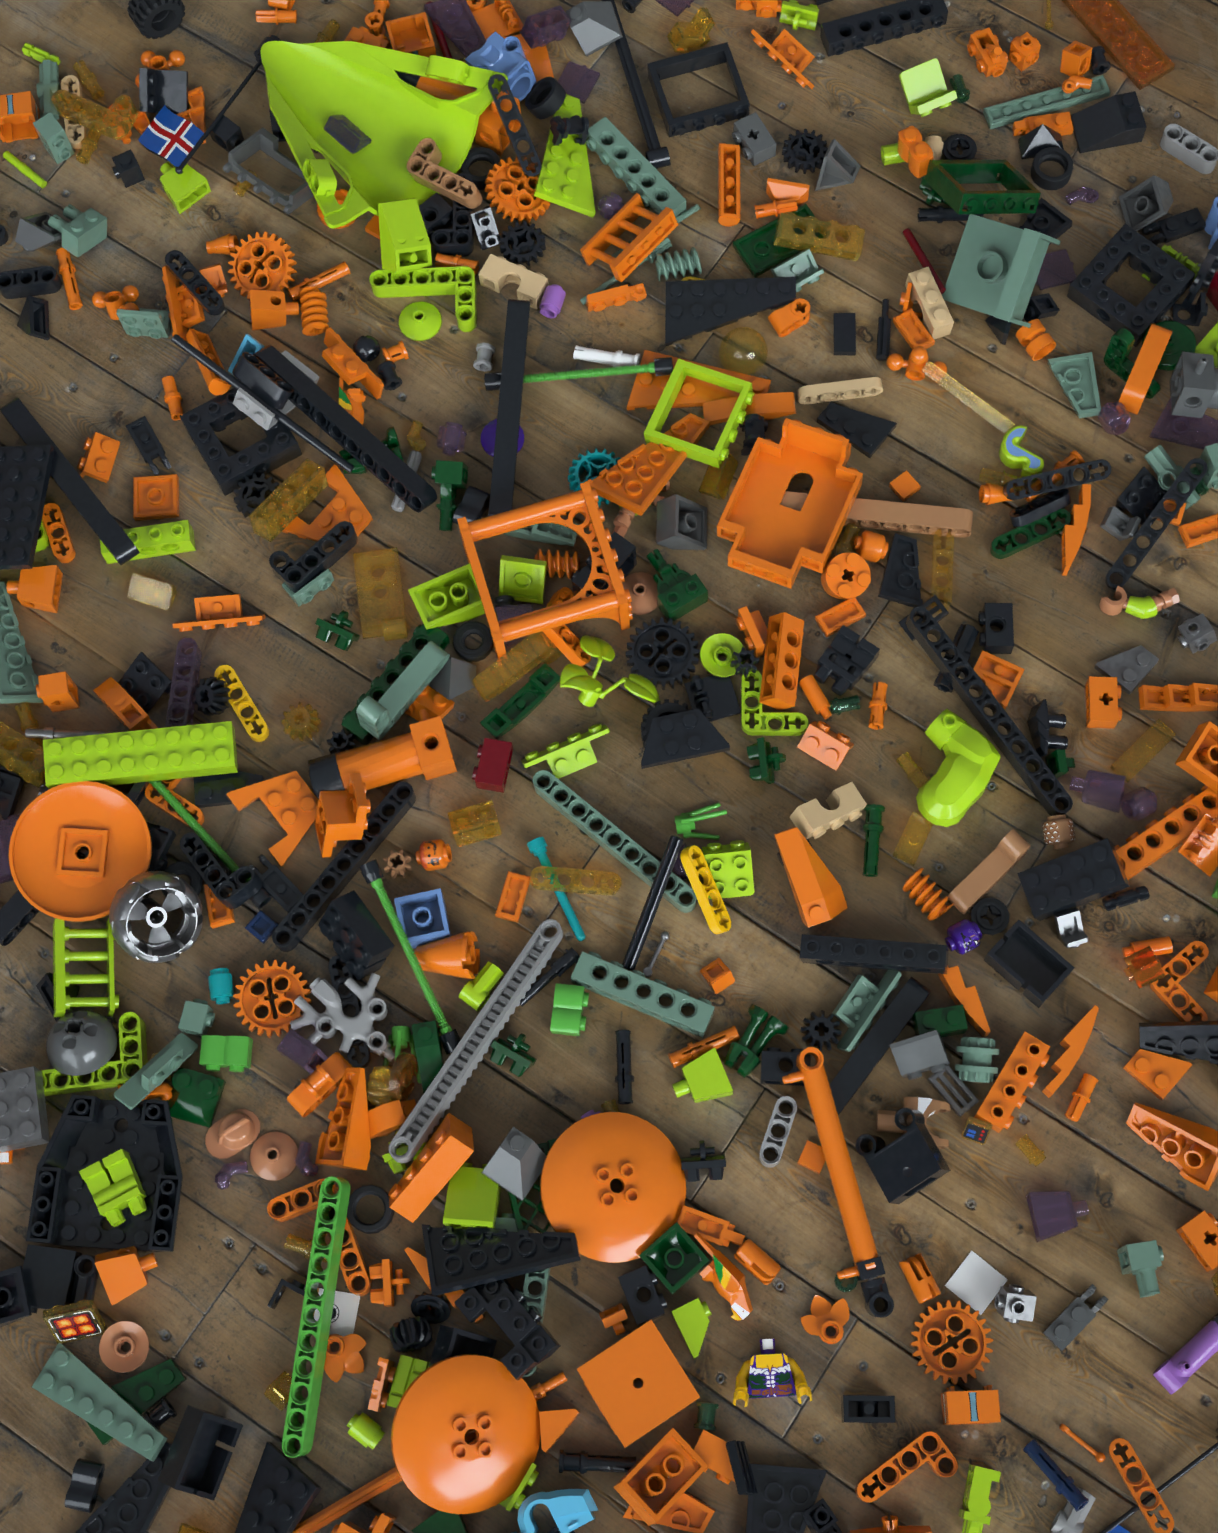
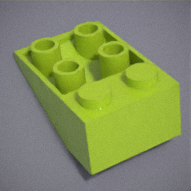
M416 198L378 203L382 269L399 272L432 266L431 243Z

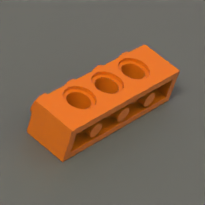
M785 612L769 617L759 699L760 703L779 711L794 707L796 703L804 634V620Z

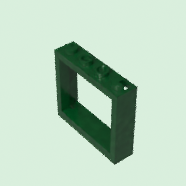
M930 160L925 181L957 214L1036 213L1041 194L1007 160ZM1001 183L1007 190L966 191L960 184ZM964 204L968 206L967 209H963Z

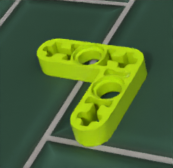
M757 670L756 673L750 671L747 678L743 674L741 680V727L744 733L751 736H800L806 732L809 722L806 715L802 713L762 712V703L759 702L762 675ZM750 676H753L754 680H758L754 682V691H749L750 683L745 681L749 680ZM749 697H754L758 700V705L748 707L745 701ZM754 713V723L756 725L754 728H750L747 723H749L750 714ZM771 719H778L781 722V727L772 729L769 727L768 722ZM785 719H788V729H784ZM796 720H800V723L804 724L801 725L800 729H796V725H794Z

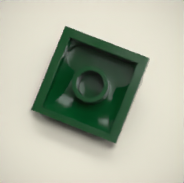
M179 1068L172 1078V1098L168 1100L171 1117L210 1128L226 1081L201 1072Z
M677 1222L639 1255L672 1295L710 1262Z

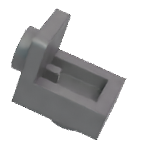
M1077 907L1054 913L1058 938L1066 948H1076L1081 946L1082 943L1089 941L1088 936L1083 931L1080 911Z

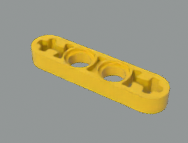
M229 665L219 666L214 676L226 681L222 676L226 672L229 674L228 676L232 682L229 686L226 682V687L231 689L228 692V696L230 697L231 692L235 689L242 690V696L239 699L228 700L250 738L256 742L264 741L269 736V728L234 669ZM246 707H251L253 714L247 718L242 717V710ZM254 721L262 731L260 735L255 733V729L251 724Z
M696 845L684 848L680 853V859L710 930L714 934L729 931L731 919L703 852ZM699 873H700V874L702 875V877H703V880H704V883H703V884L700 882ZM708 896L711 897L713 906L710 905Z

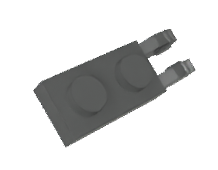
M1093 1284L1080 1297H1076L1043 1331V1334L1060 1351H1063L1096 1316L1095 1313L1108 1301V1298L1105 1296L1100 1297L1091 1309L1084 1303L1096 1290Z

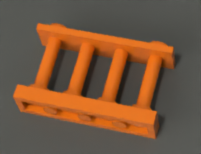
M636 193L580 251L586 265L590 266L596 259H599L610 265L616 280L623 282L678 226V222L673 210L668 207L659 215L645 209L640 194ZM639 216L652 221L645 229L633 224ZM625 230L637 235L631 243L618 237ZM611 244L623 250L616 258L604 252Z

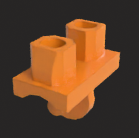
M382 1259V1263L369 1266L371 1280L383 1279V1288L371 1289V1303L395 1307L394 1286H396V1295H404L403 1285H409L410 1278H403V1270L396 1269L395 1279H393V1263L390 1259Z

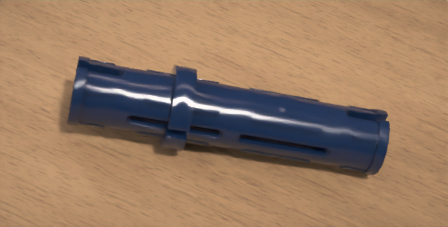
M1035 1439L1030 1441L1023 1451L1028 1454L1040 1470L1056 1486L1055 1490L1059 1495L1063 1494L1077 1512L1083 1509L1089 1500L1073 1484L1074 1480L1072 1477L1065 1475Z

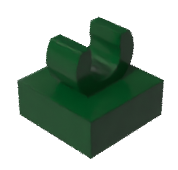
M1057 749L1045 757L1046 765L1057 779L1066 774L1069 768H1075L1074 758H1066L1065 750Z

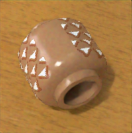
M1066 815L1047 817V821L1042 824L1044 842L1046 845H1053L1054 850L1068 848V843L1075 840L1073 821L1066 818Z

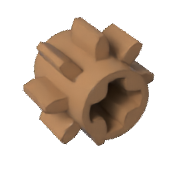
M403 849L399 853H394V851L390 850L391 855L388 858H383L384 862L388 864V866L384 867L385 872L392 871L391 876L393 879L396 876L405 878L407 870L412 871V867L407 864L411 862V857H404ZM401 861L402 865H397L395 868L393 864H398Z

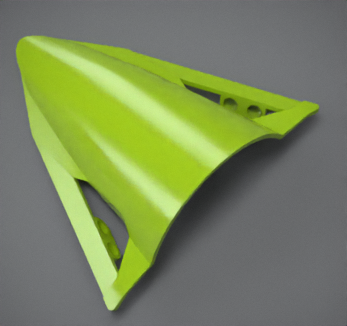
M268 41L262 45L260 51L266 75L270 110L324 215L327 226L332 229L348 224L367 211L379 216L378 203L416 198L418 206H420L434 195L436 191L417 183L407 170V162L422 139H433L442 152V158L438 165L457 174L472 146L478 127L479 116L493 101L488 89L490 77L500 74L508 80V76L504 73L469 66L467 63L436 55L425 57L354 41L301 44L286 41ZM396 71L477 88V90L455 100L440 99L404 82L399 78ZM494 79L492 88H497L499 94L503 82ZM342 119L369 143L355 153H352L330 134L326 128ZM339 123L331 128L333 131H337L338 135H342L341 138L348 134L350 135L349 132H346L345 128L338 130ZM350 135L349 137H347V138L344 139V140L347 141L348 139H350L351 137H353V135ZM356 138L348 141V144L353 145L354 149L359 144L362 145L361 142H357ZM311 148L319 151L326 159H316ZM330 164L350 185L343 204H338L334 196L337 180Z

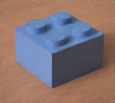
M441 888L394 898L397 916L402 924L401 926H403L402 929H404L407 935L406 937H408L407 940L411 943V948L415 949L417 946L452 936Z

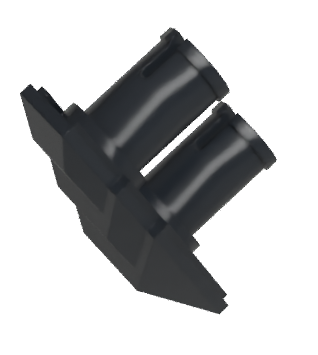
M1043 699L1031 708L1027 720L1035 750L1041 758L1047 755L1048 749L1066 750L1068 747L1067 736L1049 735L1050 727L1060 729L1065 727V714L1048 713L1047 701Z

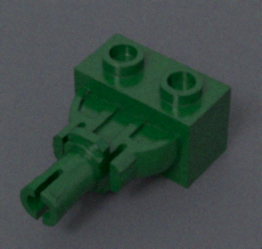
M436 460V466H432L431 477L435 479V483L440 487L441 500L440 504H436V507L440 510L439 530L452 531L453 512L458 507L454 505L456 490H467L468 467L463 462Z
M658 549L653 550L654 554L650 552L646 558L658 573V575L655 574L653 576L657 584V605L667 621L672 618L674 622L708 601V590L696 573L691 576L688 572L680 570L676 563L672 564V566L667 564Z

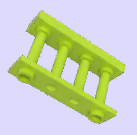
M109 918L106 928L69 929V926H65L64 920L54 919V1017H63L66 1010H70V1007H107L108 1016H113L115 1009H119V994H115L113 940L115 938L112 934ZM69 938H106V951H69V949H65V941H68ZM69 961H106L107 974H70L65 972V963H69ZM70 984H107V997L70 998V995H66L65 986Z

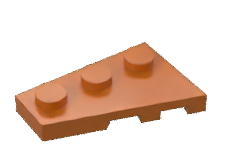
M684 1492L654 1524L693 1533H704L716 1509ZM629 1505L623 1518L644 1521Z

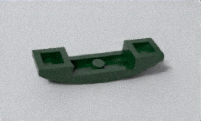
M544 663L529 677L528 683L499 709L496 707L480 724L498 739L524 720L560 682V676Z

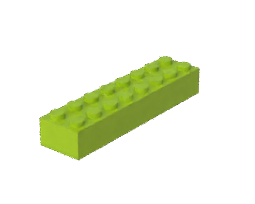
M232 721L43 740L45 784L48 789L65 783L82 781L98 782L111 786L238 773L235 728Z

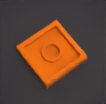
M177 474L133 477V518L135 521L179 517V477Z

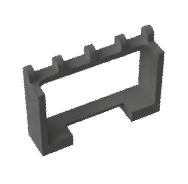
M261 128L229 152L228 163L223 166V171L229 173L232 170L238 174L237 180L240 183H243L245 180L254 185L253 191L256 194L261 191L270 196L269 202L272 205L277 202L285 207L283 212L289 215L314 195L299 165L278 151L279 138L266 129ZM261 150L306 182L290 193L288 199L241 167L240 164Z

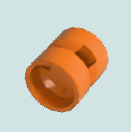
M1033 319L1028 322L1031 323L1030 328L1022 326L1015 336L1021 345L1026 347V352L1031 359L1038 361L1054 350L1056 342L1049 333H1045L1046 328L1041 321Z

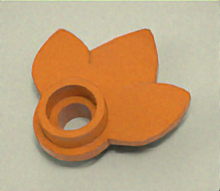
M815 1295L811 1303V1315L800 1318L802 1326L807 1333L819 1336L824 1343L836 1344L842 1339L844 1333L843 1326L849 1320V1307L844 1298L831 1305L825 1298ZM828 1327L835 1329L834 1336L827 1335L826 1329Z
M339 1334L329 1335L324 1370L332 1381L337 1383L344 1371L353 1374L364 1372V1360L359 1352L366 1346L367 1342L357 1334H349L344 1337ZM334 1342H338L340 1346L336 1352L331 1350V1345Z

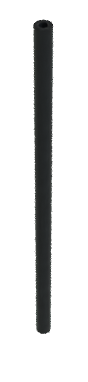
M175 334L172 337L171 341L236 390L242 388L274 413L275 419L349 474L353 471L355 466L281 411L268 405L246 385L179 335Z

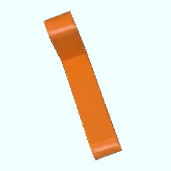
M325 1178L273 1198L267 1206L268 1214L276 1221L285 1222L317 1209L321 1184ZM334 1183L332 1191L334 1194H336L339 1188ZM302 1194H308L309 1201L305 1206L298 1205V1198ZM284 1203L286 1206L284 1214L276 1216V1206ZM346 1217L345 1231L348 1232L349 1237L342 1244L339 1265L349 1291L357 1296H365L372 1289V1280L370 1279L369 1271L353 1227ZM356 1254V1264L352 1267H347L345 1263L347 1256ZM363 1277L366 1282L365 1287L359 1291L355 1290V1280Z

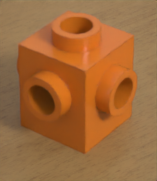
M1026 32L1011 41L1008 59L1022 72L1038 60L1041 45L1037 38L1032 37Z

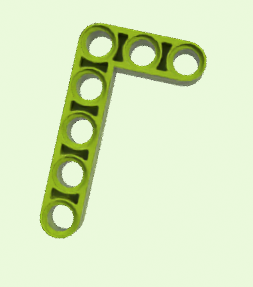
M467 266L434 267L399 272L376 270L371 273L369 280L372 292L378 298L455 295V314L458 328L463 332H471L476 328L477 290L475 274L472 268Z
M126 1012L121 1015L118 1023L120 1060L107 1062L103 1067L92 1072L91 1079L87 1083L82 1081L84 1075H66L68 1078L66 1084L59 1086V1080L65 1074L55 1069L41 1070L45 1096L118 1087L117 1085L127 1082L131 1078L130 1071L133 1067L139 1066V1069H141L148 1063L146 1025L144 1020L134 1012ZM131 1020H137V1025L133 1029L128 1030V1023ZM138 1043V1049L134 1053H129L130 1045ZM115 1069L116 1073L114 1078H112L111 1080H107V1073L110 1070Z

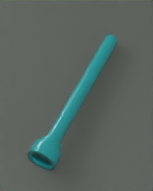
M544 837L535 838L527 843V847L531 854L538 857L576 939L583 941L585 933L546 854V847L548 845Z

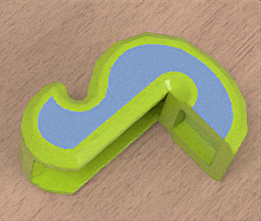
M1023 425L1012 427L1006 432L999 449V457L1005 466L1011 469H1022L1020 476L1026 477L1042 473L1044 461L1043 458L1019 446L1027 430V426Z

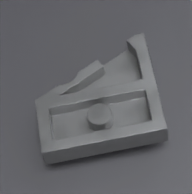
M1140 645L1102 660L1094 668L1105 677H1117V685H1121V689L1130 695L1157 664L1159 658Z

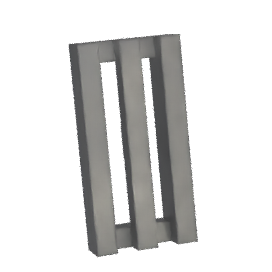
M945 1065V1070L934 1073L928 1078V1081L943 1099L950 1104L955 1113L961 1117L977 1104L979 1100L963 1081L959 1079L950 1066ZM946 1072L971 1102L967 1103L942 1073ZM936 1078H939L941 1082L947 1087V1089L953 1094V1096L959 1101V1103L963 1106L962 1109L945 1091V1089L939 1084Z

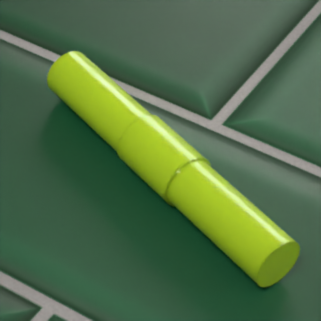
M9 151L4 152L3 158L39 187H46L47 181Z

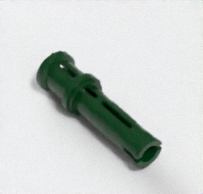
M868 804L864 808L866 819L862 828L865 832L862 875L877 877L880 834L884 831L882 812L885 811V807Z

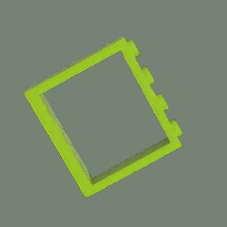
M678 358L644 431L646 444L653 442L659 445L661 443L666 447H672L675 451L686 452L687 458L719 468L722 461L728 458L730 443H734L737 438V428L739 423L743 424L745 420L747 405H751L753 402L752 399L755 392H753L752 383ZM686 376L740 393L714 451L660 433Z

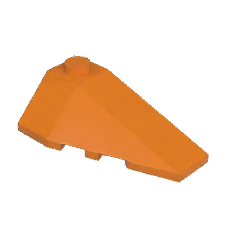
M793 827L774 834L803 924L809 928L829 921L846 910L848 907L841 885L797 827Z
M346 1067L336 1094L338 1099L334 1111L330 1110L328 1119L331 1121L327 1132H322L319 1139L315 1164L352 1170H367L370 1161L371 1139L365 1068Z
M1135 1102L1126 1124L1148 1145H1153L1163 1154L1161 1157L1166 1162L1170 1161L1180 1170L1179 1174L1184 1179L1209 1191L1218 1175V1131Z

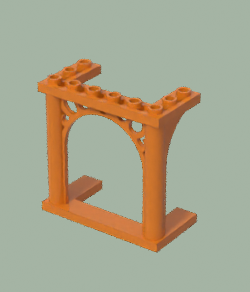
M589 481L580 483L581 490L471 522H467L466 517L457 519L464 550L474 575L500 666L509 664L504 642L591 618L613 619L619 623L621 631L630 628V620L633 619L630 592L628 589L624 590L622 582H625L624 574L621 568L617 569L615 562H618V556L615 548H610L609 542L612 541L608 528L604 529L602 523L605 521L602 508H599L596 489H591ZM569 512L568 519L564 520L560 517L561 515L567 516L566 513ZM577 513H581L585 517V521L580 525L573 523V518ZM539 523L563 525L582 537L589 548L592 567L590 576L579 593L557 605L502 621L497 620L474 542ZM587 526H588L589 532H591L590 534H586V533L584 532V529H585ZM596 547L599 550L594 552L592 549ZM602 566L604 573H598L597 568ZM596 579L605 580L609 587L605 590L597 589L593 585V581ZM591 590L593 594L586 597V592Z

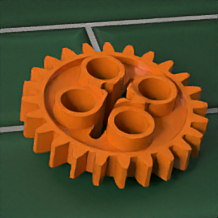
M517 156L515 161L508 157L506 163L501 159L498 165L494 164L492 170H489L484 192L488 193L486 200H492L490 207H497L496 214L503 213L502 219L510 216L511 222L517 218L519 224H521L525 218L527 223H530L532 218L537 221L539 216H543L545 211L548 210L551 202L535 197V189L529 186L531 185L536 188L538 175L534 177L525 175ZM535 163L528 164L526 170H531L532 173H535Z
M256 232L255 238L248 234L247 242L241 239V247L234 246L238 252L230 253L234 257V261L228 262V264L233 266V269L228 270V273L234 275L230 279L231 282L237 283L234 288L238 291L241 290L240 294L244 297L247 296V299L250 300L249 290L283 291L284 287L290 288L287 284L288 281H295L291 277V274L297 273L292 268L297 262L291 259L295 256V253L289 251L291 246L284 244L285 240L281 237L278 239V236L274 233L270 237L268 232H264L262 237L259 232ZM264 248V253L258 257V251ZM280 260L279 267L274 269L275 262ZM251 265V271L245 274V269ZM267 278V284L261 287L262 280Z
M265 960L263 968H260L256 963V971L252 972L250 969H247L248 978L240 976L243 985H235L240 993L233 995L235 999L239 1000L233 1006L236 1009H241L236 1015L238 1018L245 1016L241 1022L244 1026L251 1023L248 1029L250 1032L258 1028V1036H261L264 1031H266L268 1038H271L273 1032H276L277 1036L281 1037V1030H285L286 1033L290 1034V1021L302 1017L301 1014L303 1012L294 1003L296 998L301 996L308 1003H312L311 999L305 997L311 993L310 989H304L309 984L308 981H300L303 973L294 974L296 967L293 965L288 970V964L285 961L281 967H279L277 960H274L272 966ZM269 978L272 980V991L278 997L274 1000L278 1015L277 1019H274L273 1006L267 1000L271 998L267 983ZM280 980H288L286 989L278 990L276 988ZM256 985H264L265 989L262 994H253V988ZM284 1003H292V1010L289 1013H281L280 1008ZM260 1008H268L269 1013L265 1018L257 1017V1011Z
M947 1300L943 1308L941 1303L937 1302L936 1311L928 1306V1316L923 1313L919 1314L923 1322L913 1323L919 1330L910 1333V1335L917 1338L916 1341L910 1343V1346L917 1347V1351L912 1356H920L921 1360L916 1365L921 1366L925 1364L924 1374L930 1371L934 1372L932 1377L934 1381L939 1376H942V1384H946L948 1378H951L952 1384L957 1385L958 1378L960 1377L963 1383H967V1375L973 1379L977 1378L975 1369L980 1372L984 1371L981 1362H990L985 1357V1353L993 1352L992 1349L986 1347L988 1343L993 1342V1339L986 1338L985 1334L989 1333L991 1329H983L982 1325L986 1322V1319L978 1321L976 1318L979 1311L977 1310L972 1314L969 1313V1304L964 1309H961L960 1301H957L955 1306L952 1307L950 1300ZM950 1318H957L960 1321L961 1328L959 1331H952L949 1328L948 1321ZM964 1330H970L968 1335L955 1343L956 1349L951 1346L937 1356H933V1351L948 1342L947 1336L954 1338ZM931 1331L938 1333L940 1336V1342L936 1346L931 1345L927 1340V1335ZM966 1339L972 1340L975 1344V1351L972 1354L965 1352L963 1349V1342ZM945 1353L951 1354L955 1359L952 1368L945 1367L942 1363V1356Z

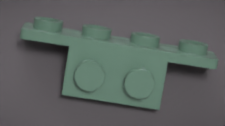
M888 970L877 987L863 975H857L832 1012L835 1017L849 1027L837 1045L839 1050L850 1052L857 1047L860 1042L859 1038L871 1026L877 1011L884 1007L889 993L898 986L899 978L902 975L901 972L898 970Z
M178 1034L115 1091L114 1097L132 1110L198 1050V1044L185 1034Z

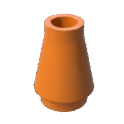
M229 233L212 241H207L206 249L208 254L230 255V253L238 252L234 246H239V241L236 235Z
M991 483L980 486L979 500L981 503H985V505L1012 500L1005 497L1003 493L1004 486ZM1010 488V493H1014L1013 488Z

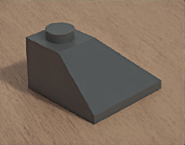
M583 1L566 11L570 27L586 56L623 37L611 1Z
M1155 175L1119 196L1125 222L1135 231L1142 229L1167 214L1174 201L1169 183Z
M44 212L20 218L15 242L22 245L27 251H35L62 241V234L48 225V220L53 215Z
M512 1127L482 1171V1174L523 1201L541 1174L546 1155L531 1138L515 1127Z

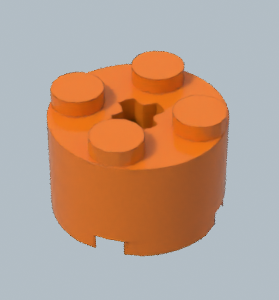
M842 553L830 558L823 574H821V584L826 593L841 600L861 595L871 582V572L867 562L856 553ZM844 573L849 574L848 580L842 579Z

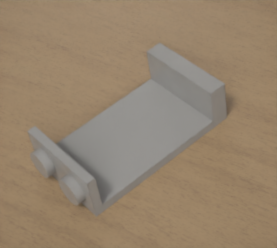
M285 350L281 353L317 385L319 376L288 351ZM242 388L237 390L233 404L240 411L244 412L267 431L278 422L274 418V413ZM288 399L284 408L279 411L286 415L296 406Z

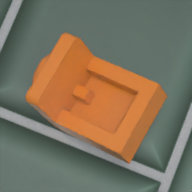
M221 264L199 269L202 276L221 297H224L225 293L228 292V287Z

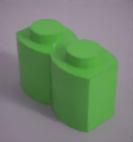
M556 983L550 1027L551 1034L580 1036V1032L585 1031L586 1016H582L583 1007H588L589 993L585 992V986Z
M202 1035L199 1064L206 1067V1071L219 1072L220 1068L226 1067L231 1072H244V1068H251L253 1039L248 1036Z

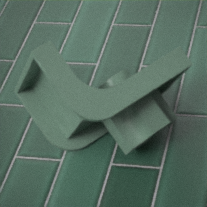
M970 214L945 285L946 291L942 294V297L945 301L1030 328L1031 323L1022 320L1049 243L1060 245L1061 241L1027 228L1023 230Z

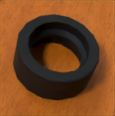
M543 78L532 87L526 96L525 105L536 118L546 119L556 113L562 106L566 97V91L555 78Z
M476 147L469 150L461 166V172L467 173L472 177L473 183L478 190H484L486 187L485 180L488 176L472 175L469 172V167L477 161H487L493 165H498L500 158L490 148Z
M1058 147L1042 149L1033 160L1031 177L1034 183L1042 189H1061L1070 180L1073 171V160L1070 154ZM1046 161H1055L1063 166L1064 174L1057 177L1045 175L1040 170V164Z
M366 1185L356 1189L349 1197L347 1218L350 1224L360 1232L367 1234L378 1233L386 1229L394 1215V1210L389 1208L390 1197L388 1193L381 1187ZM366 1195L378 1196L384 1203L385 1211L383 1217L374 1224L363 1223L356 1215L357 1203Z

